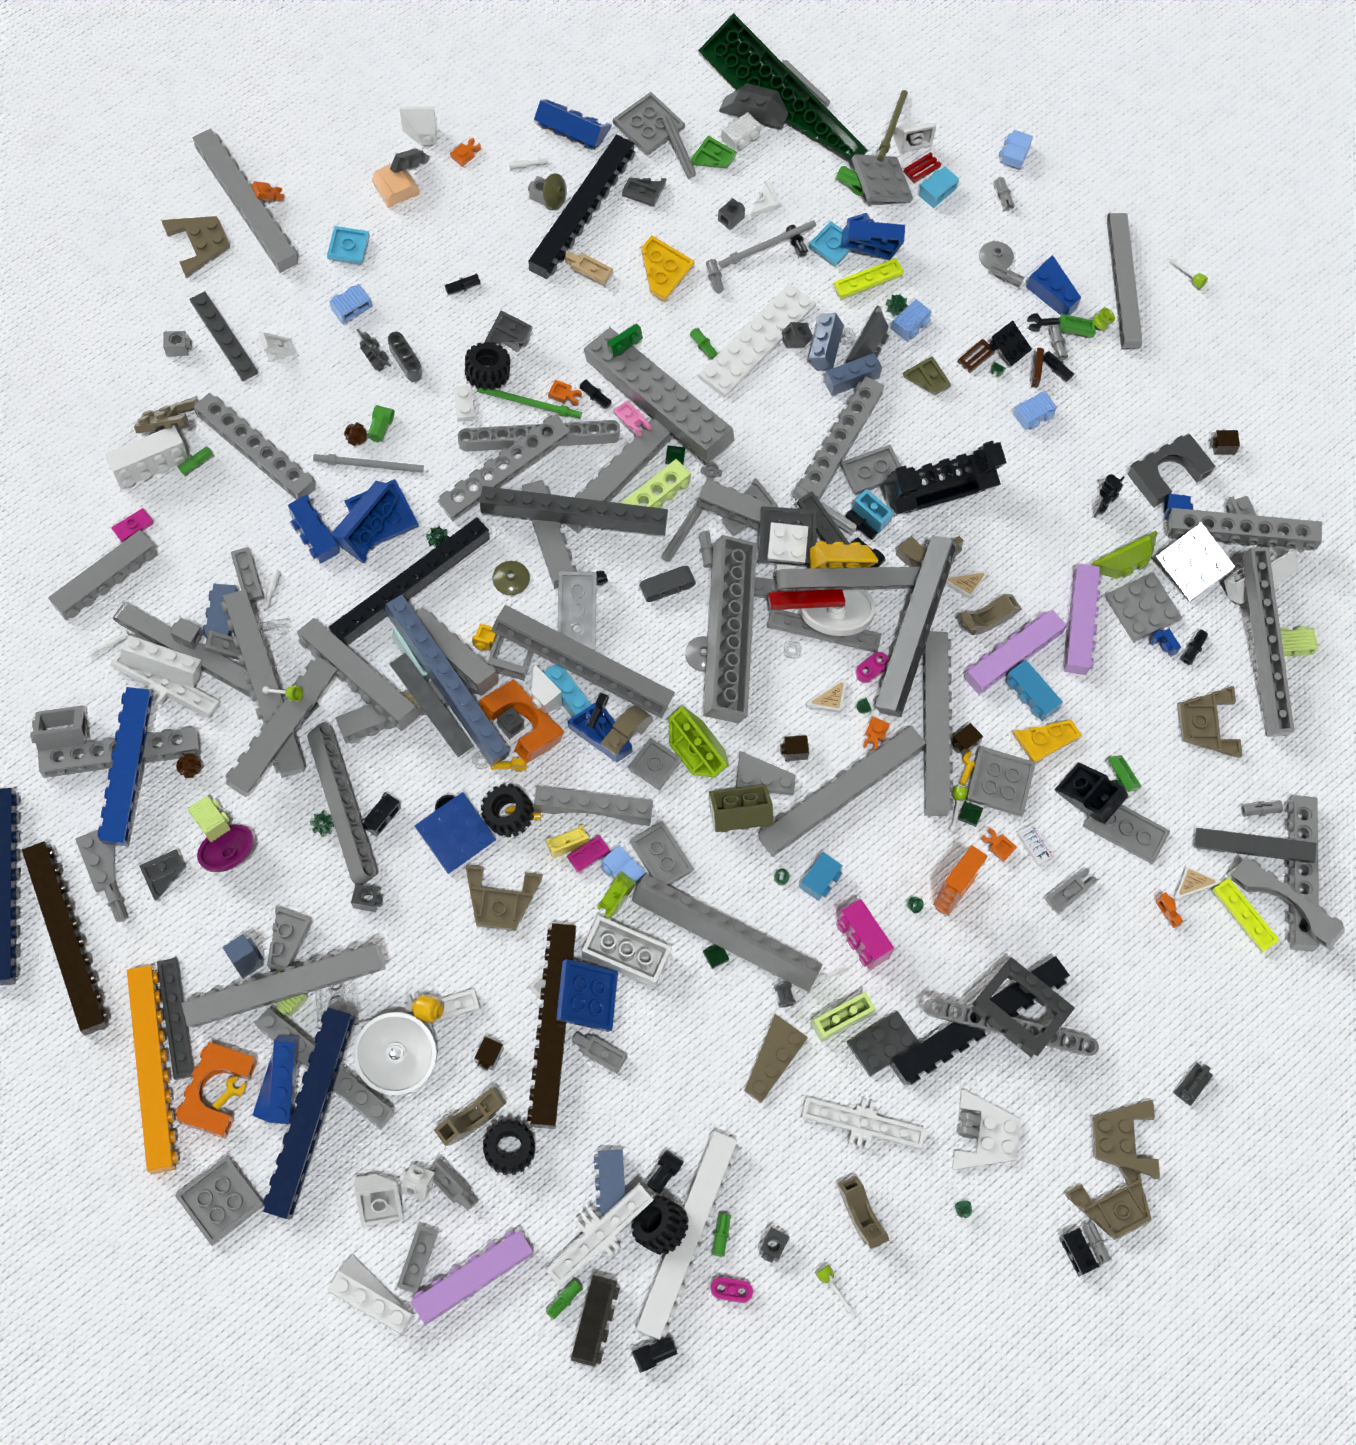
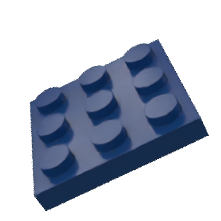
M396 479L387 483L392 486L399 495V498L389 517L385 518L382 525L384 527L381 532L377 533L373 541L375 542L374 546L419 527ZM367 491L344 500L349 512Z
M461 792L414 825L447 874H450L496 841V838L464 792Z
M568 959L563 960L556 1020L606 1032L612 1031L618 972Z

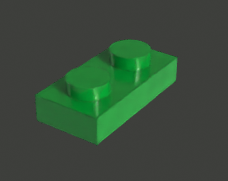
M636 323L607 342L609 353L613 358L643 339L641 327Z

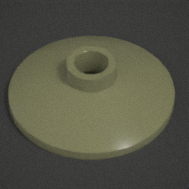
M553 173L544 182L543 199L549 208L558 209L565 202L567 186L560 174Z
M506 561L495 568L492 580L495 588L500 593L517 595L527 588L530 575L528 569L522 563ZM510 573L514 574L513 577H509L507 575Z

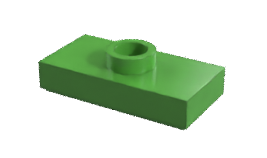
M1061 314L1059 317L1060 331L1092 338L1096 334L1093 320Z
M1122 755L1113 756L1108 760L1116 772V777L1124 784L1128 792L1137 791L1142 787Z

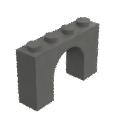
M1189 433L1184 437L1182 435L1177 437L1170 445H1163L1158 452L1149 453L1144 460L1135 461L1130 466L1131 469L1128 476L1154 508L1165 502L1168 494L1172 493V490L1160 476L1158 465L1164 462H1176L1188 471L1196 483L1210 476L1216 466Z

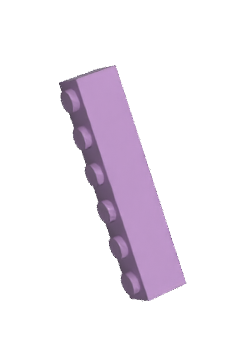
M1078 563L1074 570L1064 672L1087 675L1089 669H1092L1094 665V658H1091L1096 645V641H1093V635H1096L1097 624L1094 623L1099 613V607H1096V602L1100 599L1098 585L1101 584L1102 574H1099L1100 567Z
M1053 609L1047 613L1044 611L1037 617V621L1034 623L1029 622L1024 626L1022 632L1014 633L1007 643H1000L992 654H985L981 658V662L977 665L974 663L969 666L964 679L978 695L982 694L1005 677L1012 669L1023 661L1028 660L1063 634L1067 627L1066 623Z
M513 1230L504 1236V1241L499 1244L497 1242L492 1243L486 1248L487 1252L481 1256L479 1254L472 1256L468 1259L467 1265L462 1268L457 1266L449 1272L450 1276L443 1280L441 1277L431 1284L432 1288L426 1292L424 1289L417 1292L413 1296L414 1300L410 1302L424 1325L426 1326L532 1256L534 1253L521 1231L515 1232Z

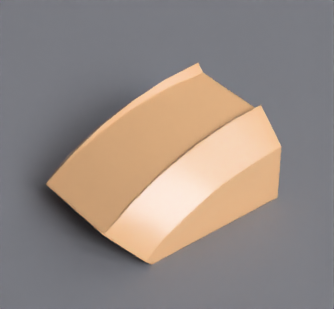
M392 164L376 170L372 178L375 188L388 208L419 195L418 185L408 171L403 170L394 173L390 170Z

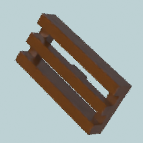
M982 339L962 355L957 363L962 364V367L964 369L967 368V372L971 373L991 357L995 350H991L989 344ZM983 345L985 346V347H984L983 349H981L978 353H976L971 359H969L967 362L965 361L969 356H971V355H972L975 351H977L981 346H983Z
M1038 347L1034 358L1031 387L1034 388L1039 386L1041 380L1044 348Z

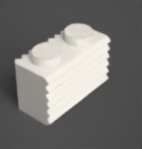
M747 112L722 130L721 139L735 151L743 149L749 141L756 140L759 137L761 124Z

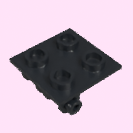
M1013 320L992 336L993 340L989 343L991 350L1000 349L1010 366H1013L1032 350Z
M1113 474L1106 477L1099 492L1103 500L1094 518L1099 513L1104 514L1109 507L1108 504L1117 499L1120 490L1124 486L1122 484L1124 476L1121 479H1118Z

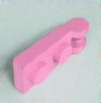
M628 400L613 410L615 416L631 431L633 430L638 437L642 436L641 430L638 428L641 424L648 431L652 429L644 416Z

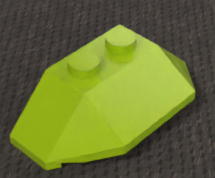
M1155 530L1095 560L1092 566L1100 567L1099 574L1115 579L1122 576L1128 577L1138 568L1140 570L1144 569L1149 565L1153 555L1157 531Z
M681 706L668 718L670 724V746L682 758V762L692 775L715 778L729 766L726 750L703 720L684 706Z

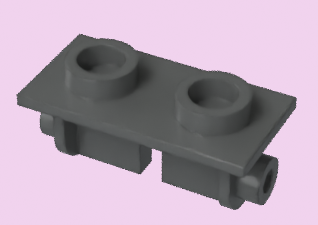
M1196 1063L1174 1094L1191 1106L1213 1077V1074L1209 1072L1211 1068L1205 1064L1201 1066Z

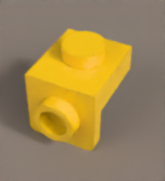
M480 623L476 635L472 637V644L476 649L491 651L497 636L496 633L491 631L493 627Z

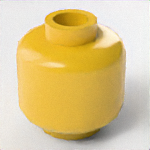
M423 994L413 1001L411 1010L414 1016L421 1021L434 1023L443 1014V1004H441L439 998Z

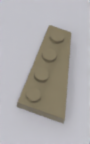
M775 1014L744 1092L759 1103H762L808 1037Z

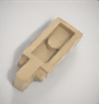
M568 251L565 256V263L569 264L572 269L604 286L613 273V268L583 253L582 255H575Z

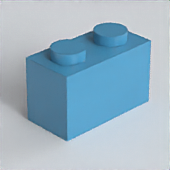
M823 852L802 880L800 889L817 901L822 896L826 898L832 889L830 887L832 882L837 883L842 876L841 869L843 865Z

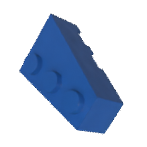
M850 220L843 229L842 247L891 260L904 243L905 225Z
M1053 255L1029 277L1026 288L1059 315H1071L1078 308L1081 296Z
M308 494L288 504L292 518L290 524L295 531L298 530L301 535L299 537L304 545L307 544L310 549L308 551L313 559L317 558L321 564L340 553L330 531L319 518L318 511L314 510L311 506Z
M596 702L567 721L568 728L616 763L633 753L632 744L629 741L617 756L601 745V742L611 731L612 725L615 723L606 708L602 710L594 729L587 726L596 707Z

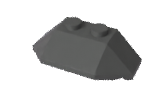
M748 83L727 95L719 109L721 113L741 117L749 112L756 121L783 128L788 117V111L778 91Z
M879 305L875 307L847 357L846 363L875 353L878 358L882 350L880 348L881 345L887 343L889 326Z

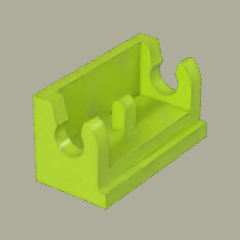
M622 871L619 872L597 906V909H605L607 912L604 916L608 919L617 914L635 887L636 882Z

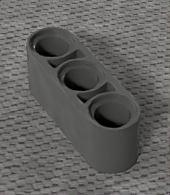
M400 332L390 333L388 345L391 354L409 381H419L422 378L420 361Z
M685 565L641 581L639 586L646 602H653L690 589L696 584V581L689 566Z

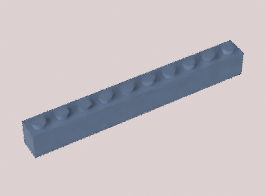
M400 595L386 603V615L489 765L493 767L506 759L510 752L509 748L404 596Z

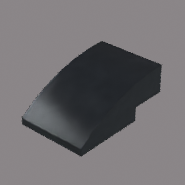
M1080 762L1075 765L1055 788V791L1060 796L1103 824L1111 818L1129 797L1123 786L1109 780L1107 775Z

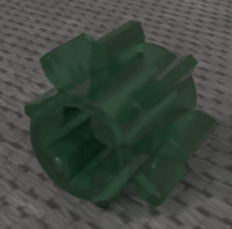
M892 294L891 300L887 299L886 302L888 306L887 312H890L893 316L899 315L908 307L906 304L907 298H904L901 294Z
M440 525L436 528H430V534H426V538L429 540V547L432 545L437 547L449 538L447 529L443 530L440 528Z
M324 811L319 815L314 814V821H310V825L315 826L312 829L313 833L319 832L321 837L326 833L331 834V827H335L334 823L330 822L332 820L331 814L326 816Z

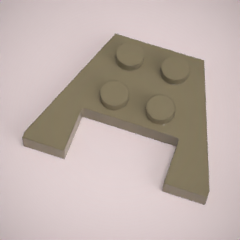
M217 216L161 221L168 237L186 231L195 251V257L179 262L186 278H189L196 269L200 270L204 267L203 264L210 259L214 260L230 248L228 239Z
M195 396L161 407L155 411L148 410L143 412L134 425L136 433L157 430V427L164 426L165 429L171 428L173 424L184 426L188 421L186 413L177 414L194 409L193 406L199 400Z
M1234 686L1182 702L1178 705L1183 742L1241 758V739H1221L1217 705H1234L1236 703Z
M466 865L476 926L516 931L542 881L543 874L525 872L522 892L481 887L484 867Z
M1153 1100L1093 1117L1092 1125L1096 1160L1120 1168L1122 1166L1133 1170L1135 1173L1149 1175L1153 1179L1160 1178L1159 1159L1137 1158L1134 1120H1154Z
M1122 1166L1121 1168L1118 1167L1128 1185L1094 1203L1082 1184L1065 1193L1066 1198L1114 1240L1148 1224L1152 1220L1141 1183V1175Z

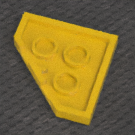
M651 235L641 249L651 294L666 301L693 268L695 261Z

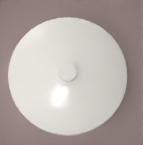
M843 590L846 601L845 606L800 609V614L803 620L816 631L833 636H849L862 632L870 626L874 619L875 603L866 590Z
M404 1012L384 1013L369 1021L359 1033L354 1047V1062L362 1080L372 1089L388 1095H402L420 1087L432 1073L437 1058L436 1042L428 1026L415 1016Z

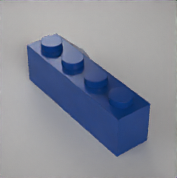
M548 99L540 100L534 120L539 122L538 124L542 127L548 128L549 126L553 128V131L563 135L564 133L569 135L571 140L584 142V145L594 148L600 146L612 127V124L607 122L606 124L598 123L599 119L582 117L583 114L579 111H567L568 108L556 102Z
M375 481L331 533L332 538L342 549L361 563H365L367 559L366 554L374 546L375 542L373 541L377 533H380L384 527L382 526L386 517H389L399 495L389 483Z
M278 1035L274 1040L273 1052L252 1116L268 1123L289 1124V1118L292 1112L295 1111L299 1037Z

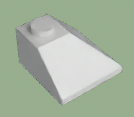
M434 106L399 107L402 131L419 145H437Z
M911 123L895 127L893 138L899 153L902 154L932 147L937 127L936 123Z
M535 665L533 667L531 690L533 706L538 710L541 709L544 713L562 707V691Z
M377 1174L355 1177V1195L362 1227L403 1220L396 1182Z

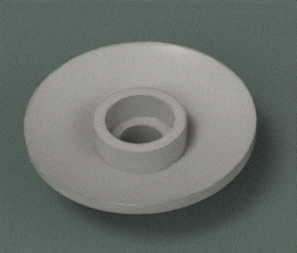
M991 241L984 244L980 249L979 260L988 270L991 269L993 264L1008 269L1013 263L1014 254L1007 244L1000 241Z
M707 636L692 639L685 649L687 663L697 671L706 672L707 652L702 653L701 650H707Z

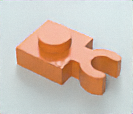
M471 138L468 140L467 145L461 143L450 152V157L463 167L475 157L474 153L481 150V144L478 143L473 146L475 139Z
M254 181L252 184L257 199L282 201L285 196L281 194V187L276 186L273 188L269 183Z
M556 379L548 393V398L564 404L566 400H570L571 404L578 405L579 401L574 397L582 398L580 390L572 391V385Z
M872 716L865 736L870 738L864 741L863 748L865 749L867 744H873V749L877 750L878 741L883 742L890 723Z
M989 828L987 832L991 835V838L982 835L981 840L985 844H991L992 846L989 851L1002 862H1005L1016 850L1017 846L1003 834L998 838L995 830Z
M1167 892L1161 894L1155 900L1156 904L1165 918L1168 917L1173 928L1180 926L1183 920L1176 912L1177 908L1174 899Z

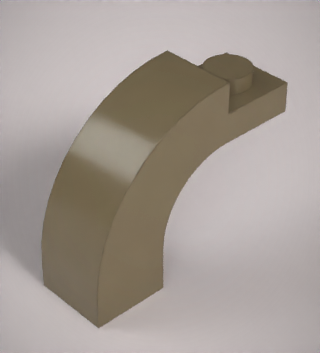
M911 536L898 546L896 555L909 567H920L921 560L926 554V548L921 546ZM960 536L954 539L958 546L955 556L962 551L961 547L964 540Z
M1003 594L989 606L978 611H964L960 616L963 619L964 626L970 630L972 635H978L1006 622L1021 611L1022 608L1012 594Z
M637 705L630 707L612 725L613 728L603 739L601 745L617 756L637 732L641 735L653 722V717Z
M491 1087L471 1106L456 1115L447 1117L434 1131L445 1147L452 1145L486 1124L497 1115L496 1112L507 1102L496 1087Z
M854 1176L838 1183L846 1210L863 1243L872 1249L890 1241L887 1232L877 1220L868 1201L864 1185L858 1177Z

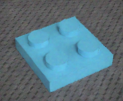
M832 221L809 243L810 249L835 266L851 251V249L842 247L843 229Z
M334 226L327 258L329 260L363 264L370 236L369 231Z

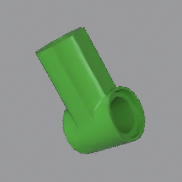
M841 166L836 175V180L851 187L854 194L863 196L865 193L857 173L845 166Z
M375 405L372 413V423L367 434L369 439L377 443L383 442L388 425H391L393 422L395 410Z

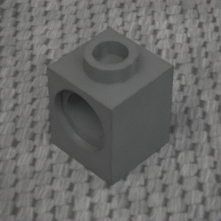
M734 198L718 210V221L729 230H732L745 218L744 205L741 202H737Z
M790 322L781 332L787 347L804 348L813 338L808 323Z
M513 707L497 717L498 727L509 740L524 730V720Z
M355 884L351 899L352 907L376 913L377 907H381L383 895H381L379 888ZM367 895L373 896V898H372L371 901H369V902H364V901H363V898H364L365 896H367Z
M771 1227L759 1250V1253L762 1254L761 1258L770 1263H773V1261L778 1262L790 1236ZM771 1241L776 1242L779 1250L776 1252L770 1251L768 1243Z

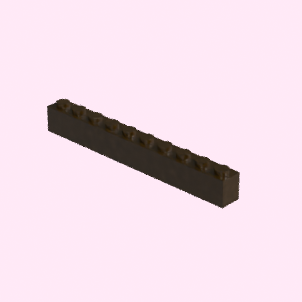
M45 841L24 848L22 853L80 1032L86 1036L107 1028L109 1015L106 1008L102 1009L100 1002L103 1001L100 990L95 988L97 979L94 972H90L88 965H91L89 955L87 953L84 954L82 948L85 946L82 935L78 936L76 930L79 928L76 917H72L71 911H73V906L70 899H66L65 893L68 891L64 881L61 882L59 875H62L58 863H54L55 851Z
M552 923V929L547 931V941H550V948L545 950V961H548V966L543 968L542 980H546L545 988H541L540 1000H544L543 1008L539 1007L538 1020H542L541 1028L537 1027L536 1040H539V1048L534 1050V1060H537V1068L532 1069L531 1080H535V1086L530 1088L529 1101H533L532 1109H528L527 1121H531V1127L556 1129L567 1024L556 1019L562 962L566 959L573 961L576 925Z

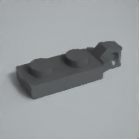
M417 148L397 153L394 156L390 170L396 173L416 167L419 163L425 164L430 156Z

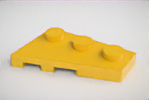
M1072 720L1051 723L1042 727H1030V729L1014 730L1012 733L1029 759L1036 763L1082 736Z

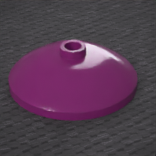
M234 824L229 825L230 831L220 835L213 842H210L206 837L197 852V860L201 867L209 872H224L244 862L254 846V836L250 829L243 825Z

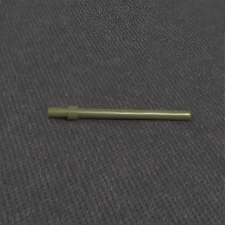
M906 90L901 91L885 138L879 146L877 157L879 161H883L886 153L889 152L890 141L908 94Z

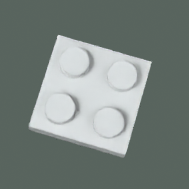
M771 522L767 560L805 564L808 526Z

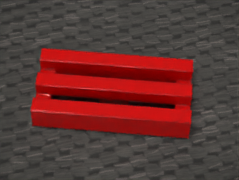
M930 152L905 167L903 172L913 183H916L939 169L941 163L940 161L937 162V158L933 157V154Z

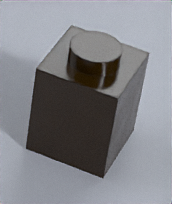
M1216 430L1214 436L1210 439V447L1213 448L1214 455L1236 454L1240 447L1238 430Z
M969 723L953 736L951 744L957 753L964 756L981 743L983 735Z
M807 735L784 737L783 744H780V753L784 755L785 761L808 760L809 746Z
M484 1037L474 1058L477 1067L488 1071V1069L494 1071L504 1050L503 1044Z

